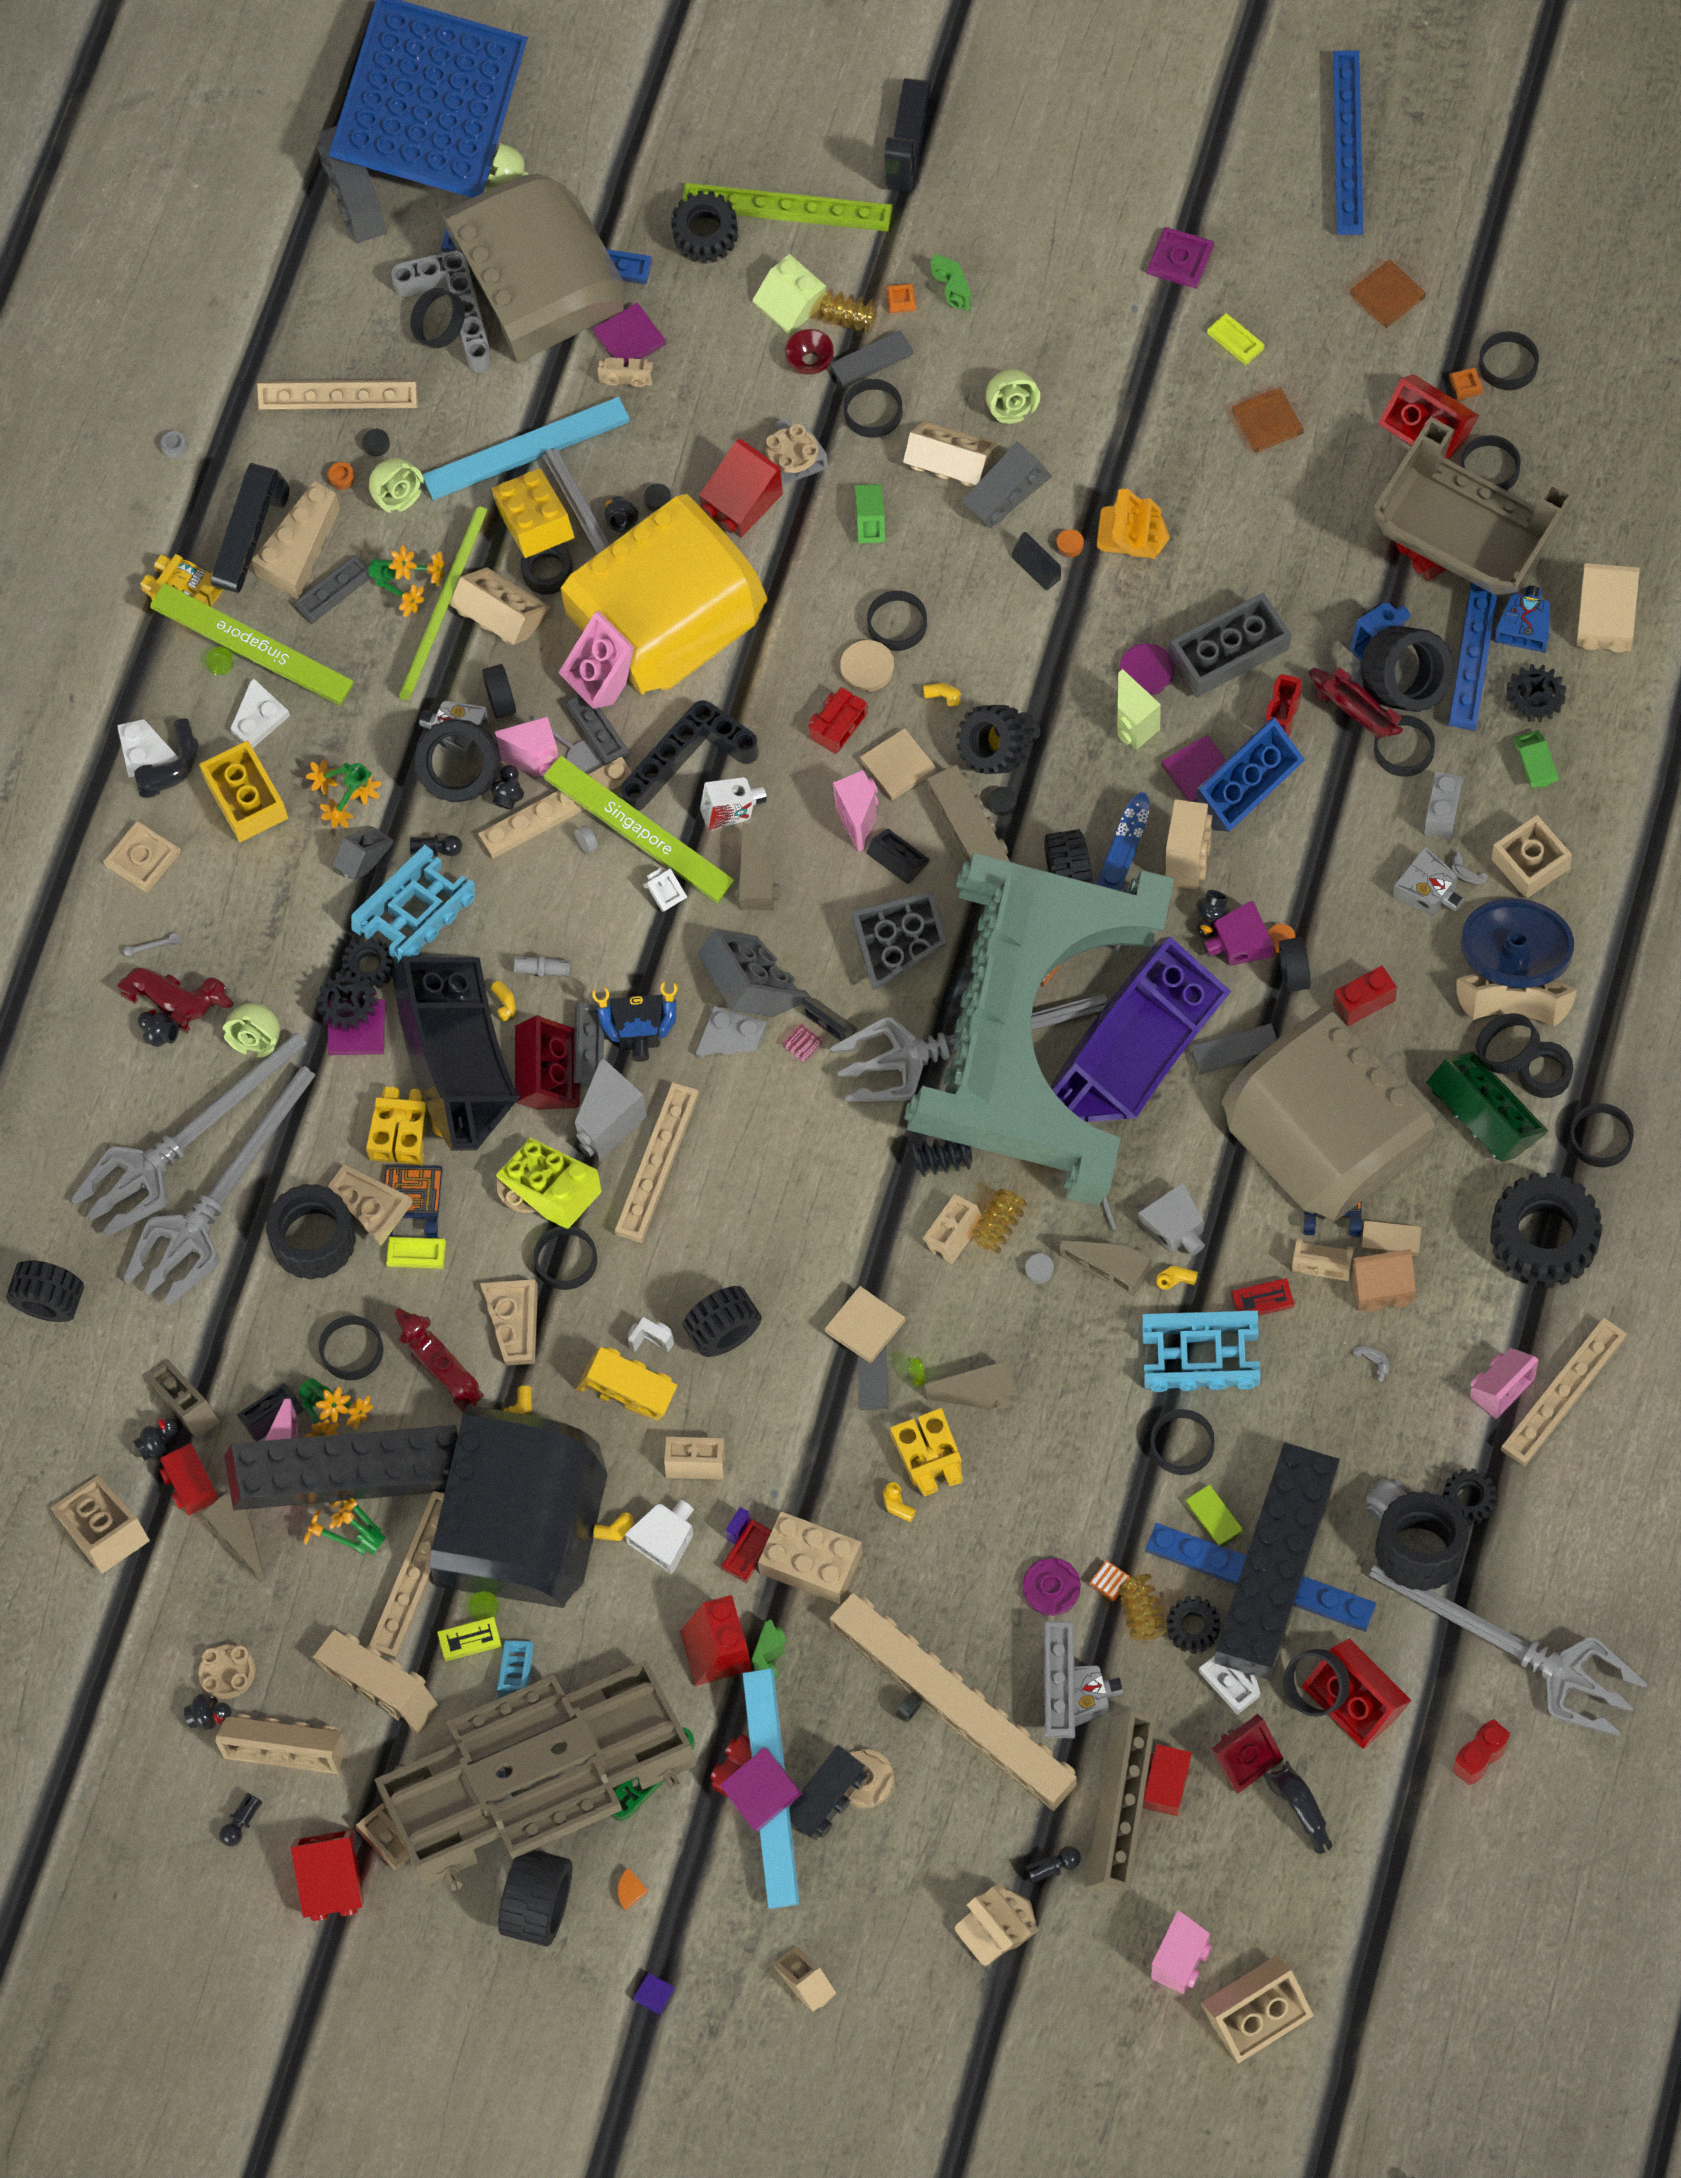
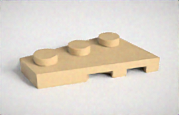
M536 1280L480 1283L495 1327L496 1337L504 1362L507 1365L535 1364L538 1283Z

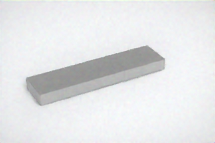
M1074 1621L1044 1622L1045 1738H1075Z

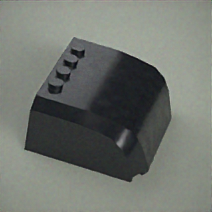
M467 1405L461 1421L431 1550L430 1571L437 1587L564 1608L569 1598L584 1584L594 1539V1527L598 1521L608 1474L599 1443L581 1429L566 1423L525 1414Z

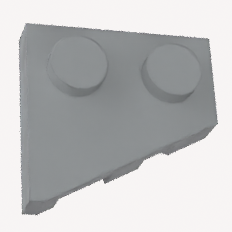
M714 1006L696 1051V1057L702 1059L706 1058L705 1055L722 1053L724 1056L732 1055L736 1052L758 1051L767 1029V1022Z

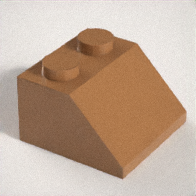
M1411 1249L1354 1258L1352 1284L1358 1311L1375 1312L1381 1310L1382 1307L1394 1305V1307L1400 1308L1415 1302L1416 1286Z

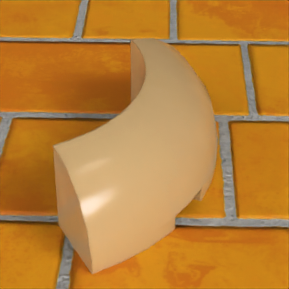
M1479 973L1457 979L1456 983L1459 1003L1465 1013L1473 1020L1489 1015L1517 1013L1546 1023L1551 1027L1559 1024L1568 1015L1573 1006L1577 991L1556 980L1537 987H1509L1492 982Z

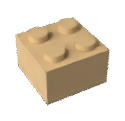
M1536 815L1495 843L1491 860L1524 898L1527 899L1568 871L1571 865L1572 854L1542 819Z

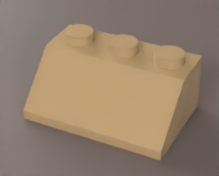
M923 421L910 432L903 463L909 464L914 470H929L935 472L937 477L943 479L955 478L961 480V484L965 486L975 487L989 472L1000 443L932 422Z
M489 568L461 576L449 604L457 609L460 615L475 620L481 628L496 633L503 642L511 645L526 641L552 608Z
M1277 1955L1201 2002L1211 2025L1238 2064L1314 2016L1292 1970Z

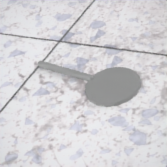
M535 716L532 718L533 721L539 719ZM552 729L553 736L570 749L567 753V760L583 772L590 774L604 766L587 740L573 745Z

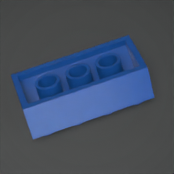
M1272 717L1196 789L1197 802L1208 804V815H1213L1212 829L1230 832L1305 759L1278 721Z

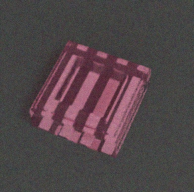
M800 1024L783 1042V1047L805 1063L823 1043L822 1039Z

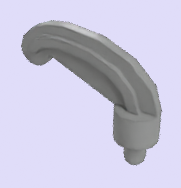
M1455 852V856L1452 857L1451 868L1459 879L1471 884H1483L1487 881L1488 875L1486 873H1481L1478 876L1463 867V858L1460 857L1461 852Z
M1360 1346L1353 1351L1355 1357L1363 1355L1378 1365L1376 1373L1379 1375V1382H1382L1384 1377L1388 1376L1390 1365L1385 1354L1368 1346Z

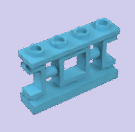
M424 845L351 915L352 930L359 936L364 933L367 939L378 930L393 941L389 946V955L393 958L396 956L398 962L403 957H417L421 948L427 942L431 943L434 941L439 931L445 925H450L463 907L467 908L472 904L475 899V882L471 879L467 882V878L463 875L454 884L438 873L441 870V859L438 857L434 858L433 850ZM424 874L425 879L432 883L427 889L417 882ZM441 890L451 897L444 905L443 901L435 896ZM414 895L430 906L418 919L401 908ZM387 909L388 913L395 918L390 924L380 917ZM404 925L414 932L407 941L406 936L399 932Z
M1258 1311L1142 1314L1143 1344L1157 1343L1158 1364L1144 1365L1145 1389H1151L1154 1392H1163L1168 1390V1388L1193 1391L1197 1387H1209L1211 1390H1223L1226 1387L1237 1386L1239 1389H1252L1260 1385V1361L1245 1362L1244 1342L1258 1341ZM1238 1332V1346L1221 1345V1333ZM1180 1334L1181 1347L1164 1348L1163 1335ZM1215 1342L1216 1363H1187V1343ZM1239 1357V1371H1222V1358ZM1164 1359H1181L1182 1372L1165 1373Z

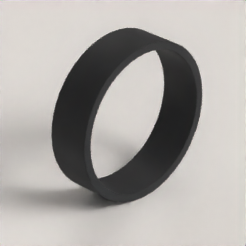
M432 288L426 291L417 300L411 313L410 327L415 339L432 348H443L452 343L459 335L464 324V304L458 295L446 289ZM448 295L452 302L451 321L442 335L434 340L427 341L423 333L425 313L437 298Z
M1505 331L1494 334L1485 341L1481 348L1479 358L1480 373L1485 381L1495 388L1501 390L1520 389L1528 385L1537 373L1539 362L1537 347L1530 338L1518 332ZM1503 342H1513L1522 345L1532 354L1535 365L1525 376L1508 380L1499 378L1489 372L1483 362V357L1492 346Z
M867 379L860 381L849 389L844 398L845 421L849 428L860 436L867 438L885 436L894 431L902 419L901 395L892 384L884 380ZM881 390L895 398L899 409L895 417L887 424L879 427H866L856 423L849 416L847 411L849 403L861 392Z
M1495 435L1481 436L1472 440L1462 453L1460 466L1465 468V459L1477 448L1484 446L1502 448L1513 457L1517 469L1508 480L1495 485L1506 491L1509 490L1516 483L1520 472L1521 458L1517 448L1507 439Z
M900 590L886 592L878 596L868 609V631L873 641L882 643L889 650L902 651L918 644L926 633L927 613L925 606L918 597L909 592ZM904 601L918 608L924 620L916 634L904 640L894 641L881 637L873 629L871 619L875 611L888 602Z
M1400 715L1402 719L1397 726H1411L1419 729L1427 736L1431 744L1429 755L1416 765L1407 767L1397 766L1388 762L1381 755L1378 749L1379 739L1375 737L1374 756L1381 768L1395 776L1408 777L1421 773L1430 765L1434 756L1435 737L1431 728L1421 719L1414 716Z
M1517 1013L1504 1014L1490 1021L1482 1029L1477 1038L1476 1050L1490 1071L1508 1074L1522 1069L1533 1060L1540 1047V1036L1526 1016ZM1511 1026H1526L1531 1029L1529 1042L1518 1055L1500 1062L1486 1059L1487 1046L1500 1031Z
M1604 1103L1587 1106L1575 1116L1570 1131L1571 1148L1581 1161L1590 1166L1600 1168L1614 1166L1624 1160L1630 1152L1634 1137L1632 1122L1626 1113L1616 1106ZM1606 1113L1612 1115L1625 1125L1629 1134V1143L1621 1153L1613 1157L1598 1158L1584 1152L1576 1142L1574 1136L1576 1125L1584 1117L1591 1114Z
M558 1226L548 1230L540 1237L534 1249V1262L538 1275L547 1285L560 1290H570L584 1285L593 1276L597 1267V1252L593 1240L585 1231L571 1226L569 1229ZM574 1235L585 1240L592 1248L593 1259L589 1268L578 1278L567 1281L555 1280L547 1276L538 1264L542 1248L547 1242L557 1236Z
M344 1316L338 1318L324 1329L320 1337L319 1352L324 1366L332 1375L343 1380H358L370 1375L379 1366L383 1357L384 1348L380 1333L372 1322L363 1317ZM347 1325L364 1326L370 1329L378 1338V1350L374 1359L367 1366L356 1371L338 1370L331 1366L324 1357L325 1344L328 1338L337 1329Z
M1178 1409L1164 1414L1155 1423L1151 1432V1452L1157 1464L1167 1472L1176 1475L1196 1473L1203 1469L1213 1456L1214 1432L1208 1420L1201 1414L1192 1410ZM1178 1418L1191 1419L1206 1429L1210 1436L1211 1446L1207 1455L1201 1461L1190 1466H1176L1168 1463L1158 1454L1154 1444L1155 1436L1158 1430L1171 1420Z
M1311 1649L1297 1655L1289 1662L1284 1673V1689L1289 1701L1297 1710L1309 1716L1319 1717L1335 1711L1344 1704L1350 1690V1679L1345 1665L1336 1655L1323 1649ZM1304 1656H1316L1323 1659L1336 1673L1339 1682V1694L1336 1702L1330 1709L1323 1710L1310 1706L1301 1698L1296 1689L1295 1670L1297 1664Z

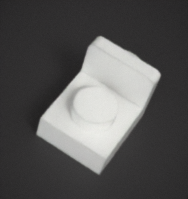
M659 868L647 875L649 881L643 884L645 889H649L662 912L687 898L671 869L663 872Z

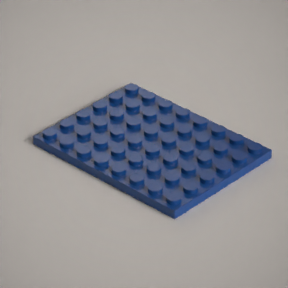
M376 0L331 145L329 157L472 198L482 194L488 179L528 37L402 0Z

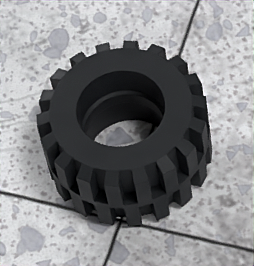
M703 190L697 191L698 195L693 196L690 193L687 195L686 201L681 199L678 202L679 208L675 207L673 210L671 225L677 249H681V254L684 257L689 255L690 260L696 262L697 258H699L702 264H707V259H712V263L717 262L718 256L721 255L722 258L728 256L727 250L732 251L734 249V242H737L738 224L735 209L732 208L729 200L725 202V198L721 194L715 197L714 191H708V194H703ZM700 218H712L720 224L718 230L709 236L695 235L690 231V227Z
M982 705V707L973 708V712H967L964 716L966 721H961L959 724L961 732H957L956 738H960L957 749L962 751L961 759L967 760L966 766L970 769L975 768L977 773L1002 774L1017 770L1021 767L1020 763H1025L1027 760L1025 754L1031 751V746H1028L1029 741H1032V735L1028 734V730L1031 728L1029 723H1024L1026 717L1023 714H1018L1016 708L1009 707L1008 705ZM993 726L997 728L1000 735V744L995 753L989 745V733Z
M1075 829L1047 834L1044 840V849L1048 872L1093 884L1088 848L1081 830Z
M20 1261L16 1264L6 1299L16 1309L29 1316L51 1322H68L74 1319L85 1286L80 1278L60 1266L43 1261Z
M730 1286L715 1291L698 1302L686 1315L683 1321V1328L702 1356L714 1357L727 1353L744 1343L759 1327L762 1316L744 1288L741 1286Z

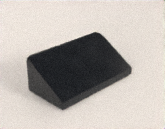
M1023 532L1011 557L1044 590H1049L1061 580V565L1027 532Z
M886 829L872 838L867 850V854L907 884L930 861L929 858L890 829Z
M804 998L801 1001L802 1014L839 1041H843L857 1032V1027L819 1000Z
M285 1383L237 1414L255 1441H259L268 1435L284 1399H291L296 1415L303 1411L298 1399Z

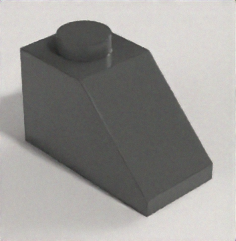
M373 826L347 836L342 841L333 866L339 869L347 878L357 879L369 874L393 845L394 840Z

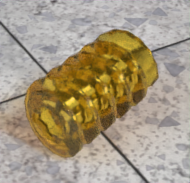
M830 288L821 302L818 320L823 319L825 316L826 322L831 323L835 319V324L839 326L845 321V327L852 328L855 324L857 331H861L865 327V332L870 334L875 325L877 309L874 308L872 299L865 306L863 297L860 296L857 303H854L853 294H850L847 300H844L843 291H840L837 297H834L833 289Z
M998 1189L996 1191L995 1198L989 1202L990 1207L984 1210V1217L978 1220L979 1226H975L972 1230L977 1243L996 1254L1002 1252L997 1243L1003 1245L1007 1243V1239L1002 1234L1009 1236L1013 1234V1230L1008 1225L1018 1226L1019 1224L1014 1215L1018 1217L1024 1216V1212L1019 1207L1028 1206L1023 1198L1006 1189Z
M1151 1574L1134 1576L1124 1581L1117 1590L1119 1595L1122 1596L1121 1604L1125 1607L1123 1612L1128 1618L1127 1625L1131 1628L1130 1636L1134 1640L1157 1639L1167 1632L1166 1628H1158V1626L1165 1622L1164 1618L1155 1617V1615L1162 1611L1161 1607L1152 1606L1159 1599L1155 1595L1149 1596L1156 1589L1154 1585H1146V1583L1152 1580Z

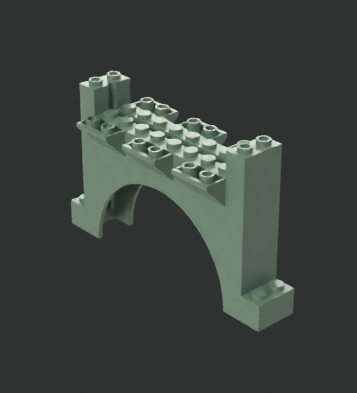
M973 853L970 861H965L962 871H959L955 887L960 888L958 898L984 904L986 907L984 913L979 918L977 930L980 933L978 940L974 942L971 956H975L971 968L974 976L972 982L970 981L967 991L963 993L960 1007H963L961 1017H958L955 1027V1033H958L954 1049L958 1051L955 1059H952L950 1068H947L943 1082L944 1085H947L945 1092L922 1086L918 1095L913 1094L911 1103H908L904 1119L909 1120L907 1130L1067 1171L1063 1183V1188L1067 1189L1065 1198L1098 1207L1110 1191L1121 1137L1106 1133L1079 1118L1065 1106L1050 1088L1041 1072L1033 1048L1031 1035L1033 1003L1039 985L1045 977L1058 965L1081 952L1108 945H1135L1152 948L1156 930H1164L1174 878L1142 870L1137 879L1132 878L1130 887L1126 888L1125 892Z

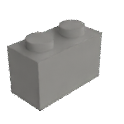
M1441 772L1435 773L1424 835L1452 840L1463 776Z

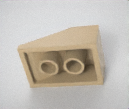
M98 1475L51 1507L52 1512L101 1574L149 1542L137 1517Z

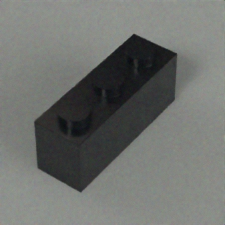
M837 1745L802 1790V1795L789 1807L791 1822L809 1837L815 1840L819 1836L823 1838L832 1828L833 1823L831 1821L835 1815L843 1813L851 1802L849 1797L854 1790H860L869 1779L867 1774L871 1769L843 1747Z

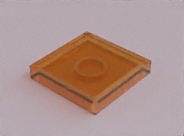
M1390 259L1350 291V294L1385 328L1389 327L1426 297V293Z
M1281 387L1232 406V413L1254 453L1303 434L1304 429Z

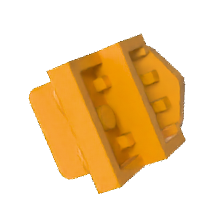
M1118 489V497L1114 506H1106L1101 510L1097 547L1103 552L1130 554L1133 557L1156 559V555L1162 551L1170 538L1165 521L1161 516L1162 509L1150 498L1139 499L1129 489Z

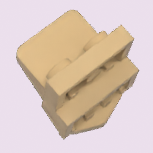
M1002 1883L991 1887L985 1894L972 1899L967 1904L971 1912L955 1926L956 1933L982 1965L991 1964L1006 1951L1019 1947L1039 1931L1030 1900L1012 1890L1006 1889Z

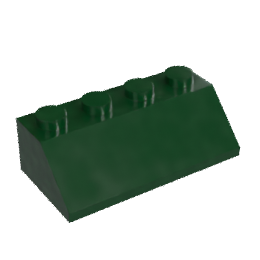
M1473 1051L1446 1058L1426 1082L1432 1088L1433 1094L1449 1106L1451 1113L1466 1124L1470 1129V1133L1484 1143L1489 1149L1491 1156L1501 1162L1515 1159L1549 1131L1510 1089L1485 1066L1483 1061Z

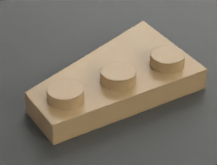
M346 1165L341 1167L328 1185L334 1193L342 1197L349 1212L380 1246L413 1203L410 1196Z

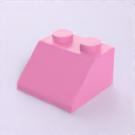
M548 717L495 732L501 761L508 765H513L534 777L544 776L559 758Z
M863 770L833 783L835 808L858 852L862 851L865 847L877 818L876 806L879 805L876 793H878L876 784L872 778H867Z
M1510 1348L1505 1354L1500 1352L1490 1363L1491 1368L1485 1374L1480 1372L1471 1382L1470 1398L1493 1418L1497 1419L1533 1383L1539 1360L1533 1355Z
M1177 1910L1152 1962L1151 1979L1182 1994H1185L1188 1987L1193 1988L1200 1974L1196 1970L1200 1960L1206 1962L1213 1946L1209 1944L1210 1933L1184 1913Z

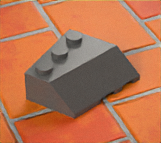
M933 891L852 912V923L873 991L947 944Z
M714 929L697 952L703 961L705 969L710 973L716 988L721 992L727 1007L731 1011L775 1017L801 1005V1001L804 998H811L806 990L800 992L793 984L796 979L789 972L785 973L775 964L777 958L755 935Z

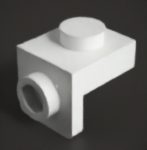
M645 1317L641 1319L639 1324L635 1323L627 1335L629 1348L634 1352L644 1339L667 1353L674 1345L673 1335L669 1327L661 1322L655 1324Z

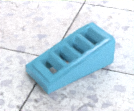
M504 1641L497 1685L498 1698L530 1685L534 1651L533 1641ZM510 1653H525V1657L510 1656ZM509 1664H512V1665H524V1666H523V1667H510ZM508 1676L522 1677V1679L508 1678Z

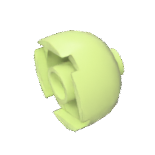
M499 143L484 192L518 177L528 175V172L524 171L525 161L523 156L516 149Z
M1008 369L999 372L989 381L985 400L990 412L999 422L1012 424L1024 420L1022 416L1029 411L1033 413L1040 402V391L1028 374L1021 370Z
M389 458L379 463L372 471L369 478V491L374 501L385 511L398 510L401 512L413 505L421 493L419 490L420 481L423 483L424 478L421 471L409 461L401 458Z
M246 1003L238 1006L231 1012L223 1025V1030L225 1029L224 1038L232 1048L242 1054H246L247 1049L259 1052L256 1057L260 1058L268 1056L274 1051L280 1036V1024L277 1017L271 1010L261 1004Z

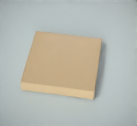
M905 728L860 757V762L891 801L937 772L936 766Z
M136 821L105 858L103 863L106 867L148 893L179 856L181 850L170 841Z
M859 1286L826 1326L825 1333L871 1364L906 1320L903 1315Z

